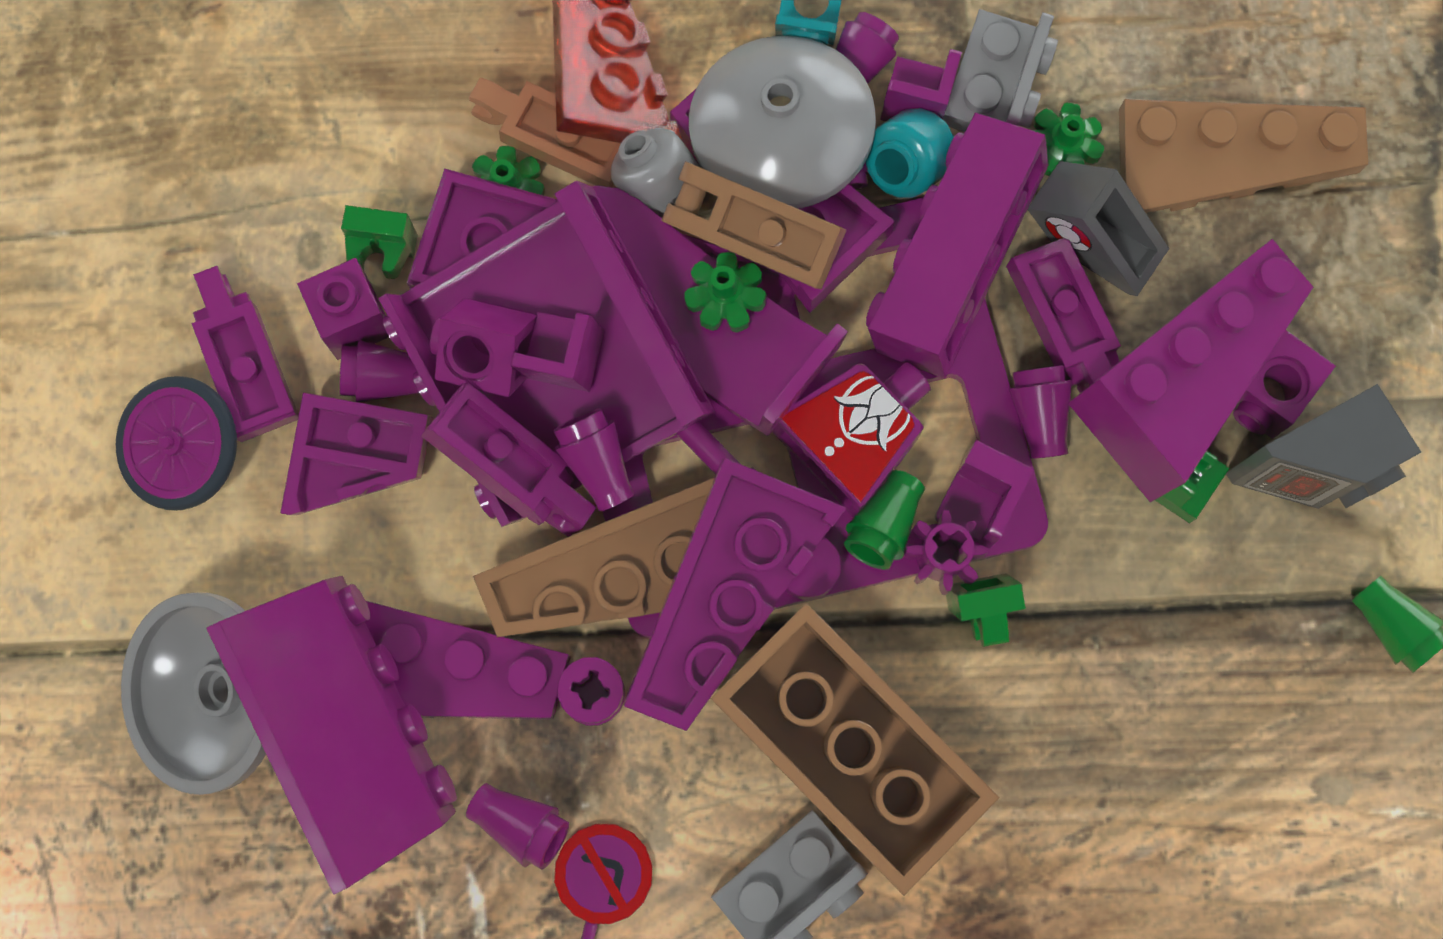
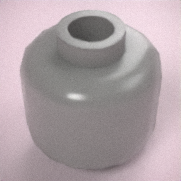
M664 128L640 130L627 136L620 144L611 165V179L617 188L639 199L662 218L668 203L675 204L683 181L678 178L685 161L698 167L700 165L682 140L672 130Z

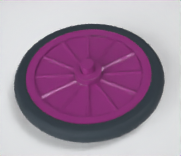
M183 376L166 377L156 380L142 388L130 400L123 411L116 433L117 462L121 474L130 489L146 503L160 509L173 511L196 507L209 500L220 490L233 468L237 451V433L232 414L222 397L210 386L199 380Z

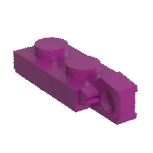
M1060 239L1010 259L1006 268L1053 365H1064L1065 380H1072V386L1077 384V390L1081 393L1119 362L1116 351L1121 345L1069 239Z
M218 266L193 274L205 308L193 312L196 322L191 324L217 393L225 401L232 414L237 440L242 443L297 421L298 411L258 308L251 301L249 294L243 292L235 296L226 274L222 275Z
M464 382L455 391L421 435V437L521 516L527 517L537 525H541L546 521L564 535L570 537L584 527L597 508L570 487L574 478L565 470L567 464L561 456L470 383Z

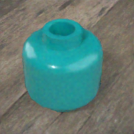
M923 108L905 109L875 129L872 148L866 160L867 171L874 183L885 193L898 198L916 197L926 192L931 185H935L943 178L947 170V152L954 135L947 123L936 113Z

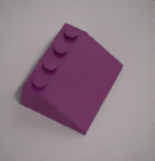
M343 575L322 580L206 627L333 895L352 886L442 827L456 813L452 803L457 800L456 790L448 772L440 764L434 767L423 742L427 741L428 734L422 717L412 704L405 706L394 682L399 679V673L391 653L383 644L376 646L365 621L370 619V611L362 593L356 585H347Z

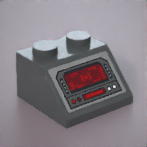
M1376 384L1265 445L1229 470L1226 475L1233 485L1317 509L1338 498L1344 507L1348 508L1406 477L1399 465L1420 454L1421 450L1380 386Z

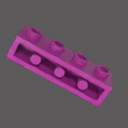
M975 112L965 134L958 132L954 136L946 156L947 170L939 186L931 185L927 190L920 208L921 222L913 238H905L897 250L893 263V272L895 274L886 293L878 292L870 304L866 317V326L878 354L902 363H910L915 368L946 379L1049 166L1046 136L1044 134Z

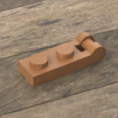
M685 161L678 178L683 181V185L675 204L668 203L661 221L811 287L822 289L847 229ZM707 192L718 196L709 220L698 215Z

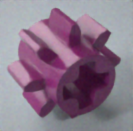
M949 510L942 512L938 519V526L933 529L927 523L919 520L913 527L915 535L923 542L921 545L907 547L903 556L918 562L920 571L916 575L914 582L920 584L927 578L939 581V589L942 595H947L951 591L953 578L957 575L965 583L971 585L978 578V575L969 565L970 561L981 559L988 553L987 547L982 545L974 546V541L970 534L974 531L977 523L973 520L964 527L951 523ZM949 541L958 550L954 553L953 560L949 559L941 565L934 559L933 555L938 546L941 547Z

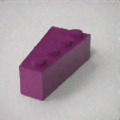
M1271 239L1068 404L1151 503L1186 483L1314 287L1277 243Z

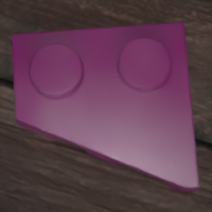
M303 393L280 513L300 515L421 479L428 441L421 437V435L430 425L433 417L426 414Z

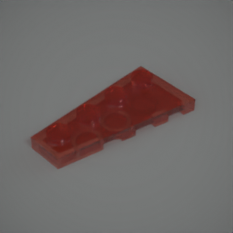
M552 0L556 131L622 143L627 136L636 131L664 128L672 130L682 140L677 122L669 121L663 103L668 94L661 73L653 72L646 51L650 44L644 22L637 21L631 0Z

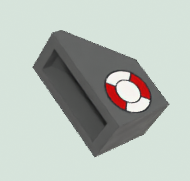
M1060 161L1027 209L1051 243L1063 238L1069 239L1080 264L1129 295H1139L1169 250V247L1117 169Z

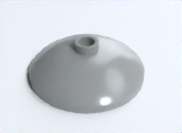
M797 36L761 38L750 41L728 52L707 71L694 93L689 113L691 144L701 168L797 209L828 199L855 178L871 151L876 124L874 100L865 78L857 67L832 47L812 39ZM786 96L791 99L785 106H775L770 103L774 97Z
M212 593L180 594L168 598L154 607L143 618L131 638L124 659L121 679V700L125 724L138 755L148 769L163 783L178 791L198 795L220 792L240 784L256 770L266 755L206 627L242 613L245 610L228 598Z

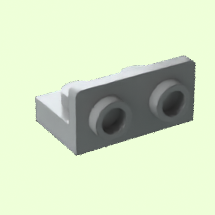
M979 9L943 117L948 127L966 132L976 112L1029 129L1041 93L1030 90L1036 72L1043 75L1047 74L1058 44L1057 39L1048 37L1054 18L1053 15L1042 12L1037 27Z
M811 810L714 893L711 898L744 939H812L813 936L806 927L826 910L835 919L854 904L864 893L857 883L868 873L860 863L855 862L817 814Z

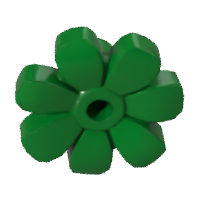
M1064 103L1059 117L1052 110L1043 109L1036 115L1033 121L1034 127L1037 129L1033 131L1046 136L1049 165L1044 174L1046 176L1051 175L1060 161L1085 165L1084 162L1089 164L1098 163L1102 157L1104 145L1095 140L1102 131L1101 123L1095 117L1083 120L1080 117L1081 108L1078 104Z
M500 146L497 150V160L495 162L489 157L481 155L472 164L474 174L478 178L544 196V185L535 180L541 174L538 161L530 156L518 162V155L514 147Z
M726 252L718 255L716 268L714 269L704 261H699L692 268V279L699 286L688 288L685 291V302L689 311L699 312L702 310L700 314L701 326L714 331L720 327L723 319H726L731 331L740 332L747 329L750 324L746 309L755 312L764 309L767 299L766 292L757 287L763 279L762 272L753 262L738 269V260L735 253Z

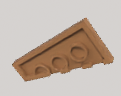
M1124 99L1119 108L1120 175L1145 213L1169 208L1172 212L1195 207L1198 202L1228 196L1230 200L1254 195L1257 190L1281 185L1284 188H1290L1360 173L1368 165L1366 107Z
M714 478L474 575V581L497 637L660 613Z

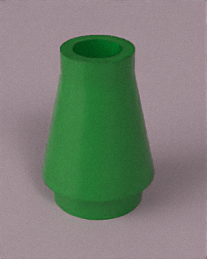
M893 470L886 482L874 494L866 506L846 525L848 537L844 542V546L847 551L859 561L882 570L889 569L894 560L902 559L919 500L925 491L923 483L907 472Z
M1382 576L1378 577L1352 600L1361 610L1395 665L1401 661L1414 673L1443 649V620L1391 586Z

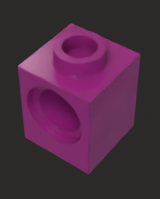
M356 258L297 283L322 341L337 360L341 359L342 345L358 346L359 340L375 344L389 338L383 324V317L386 316L369 278Z
M464 298L444 316L439 317L432 329L430 351L433 355H437L435 380L460 386L466 382L470 383L477 390L510 397L527 379V377L511 367L513 354L527 355L537 315ZM471 336L480 339L486 345L489 355L480 352L475 347Z
M1285 330L1234 408V418L1240 425L1259 435L1266 434L1272 439L1296 422L1336 365ZM1264 377L1274 379L1282 386L1285 394L1284 401L1276 400L1267 393L1263 382Z

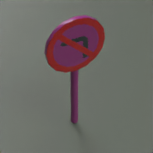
M594 824L578 830L563 844L555 862L554 883L561 902L574 916L585 920L581 939H595L598 924H613L630 917L644 903L652 886V863L646 846L633 832L616 824Z

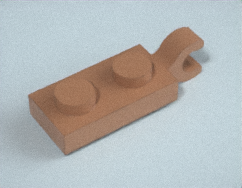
M479 78L469 96V101L475 103L471 111L474 117L491 125H502L499 130L501 142L595 186L613 187L611 165L622 141L630 134L636 132L526 81L518 96L490 80Z

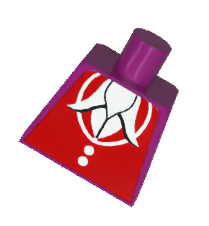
M905 362L884 382L866 365L860 363L796 402L773 429V433L842 506L846 507L847 512L854 517L886 482L889 475L897 468L921 435L924 427L910 409L931 391V387L920 371L910 363Z

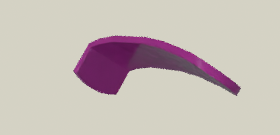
M592 186L705 394L747 424L769 436L840 348L848 331L837 323L829 334L826 335L786 311L768 297H766V304L763 310L755 312L746 309L750 324L743 331H731L726 319H723L720 327L714 331L701 326L700 314L702 310L692 312L687 309L685 291L688 288L699 286L693 281L691 276V270L694 265L699 261H704L714 269L716 268V260L671 225L661 221L662 218L639 199L619 188Z

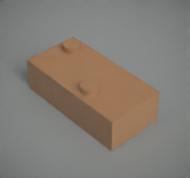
M807 603L710 698L903 896L1000 798Z

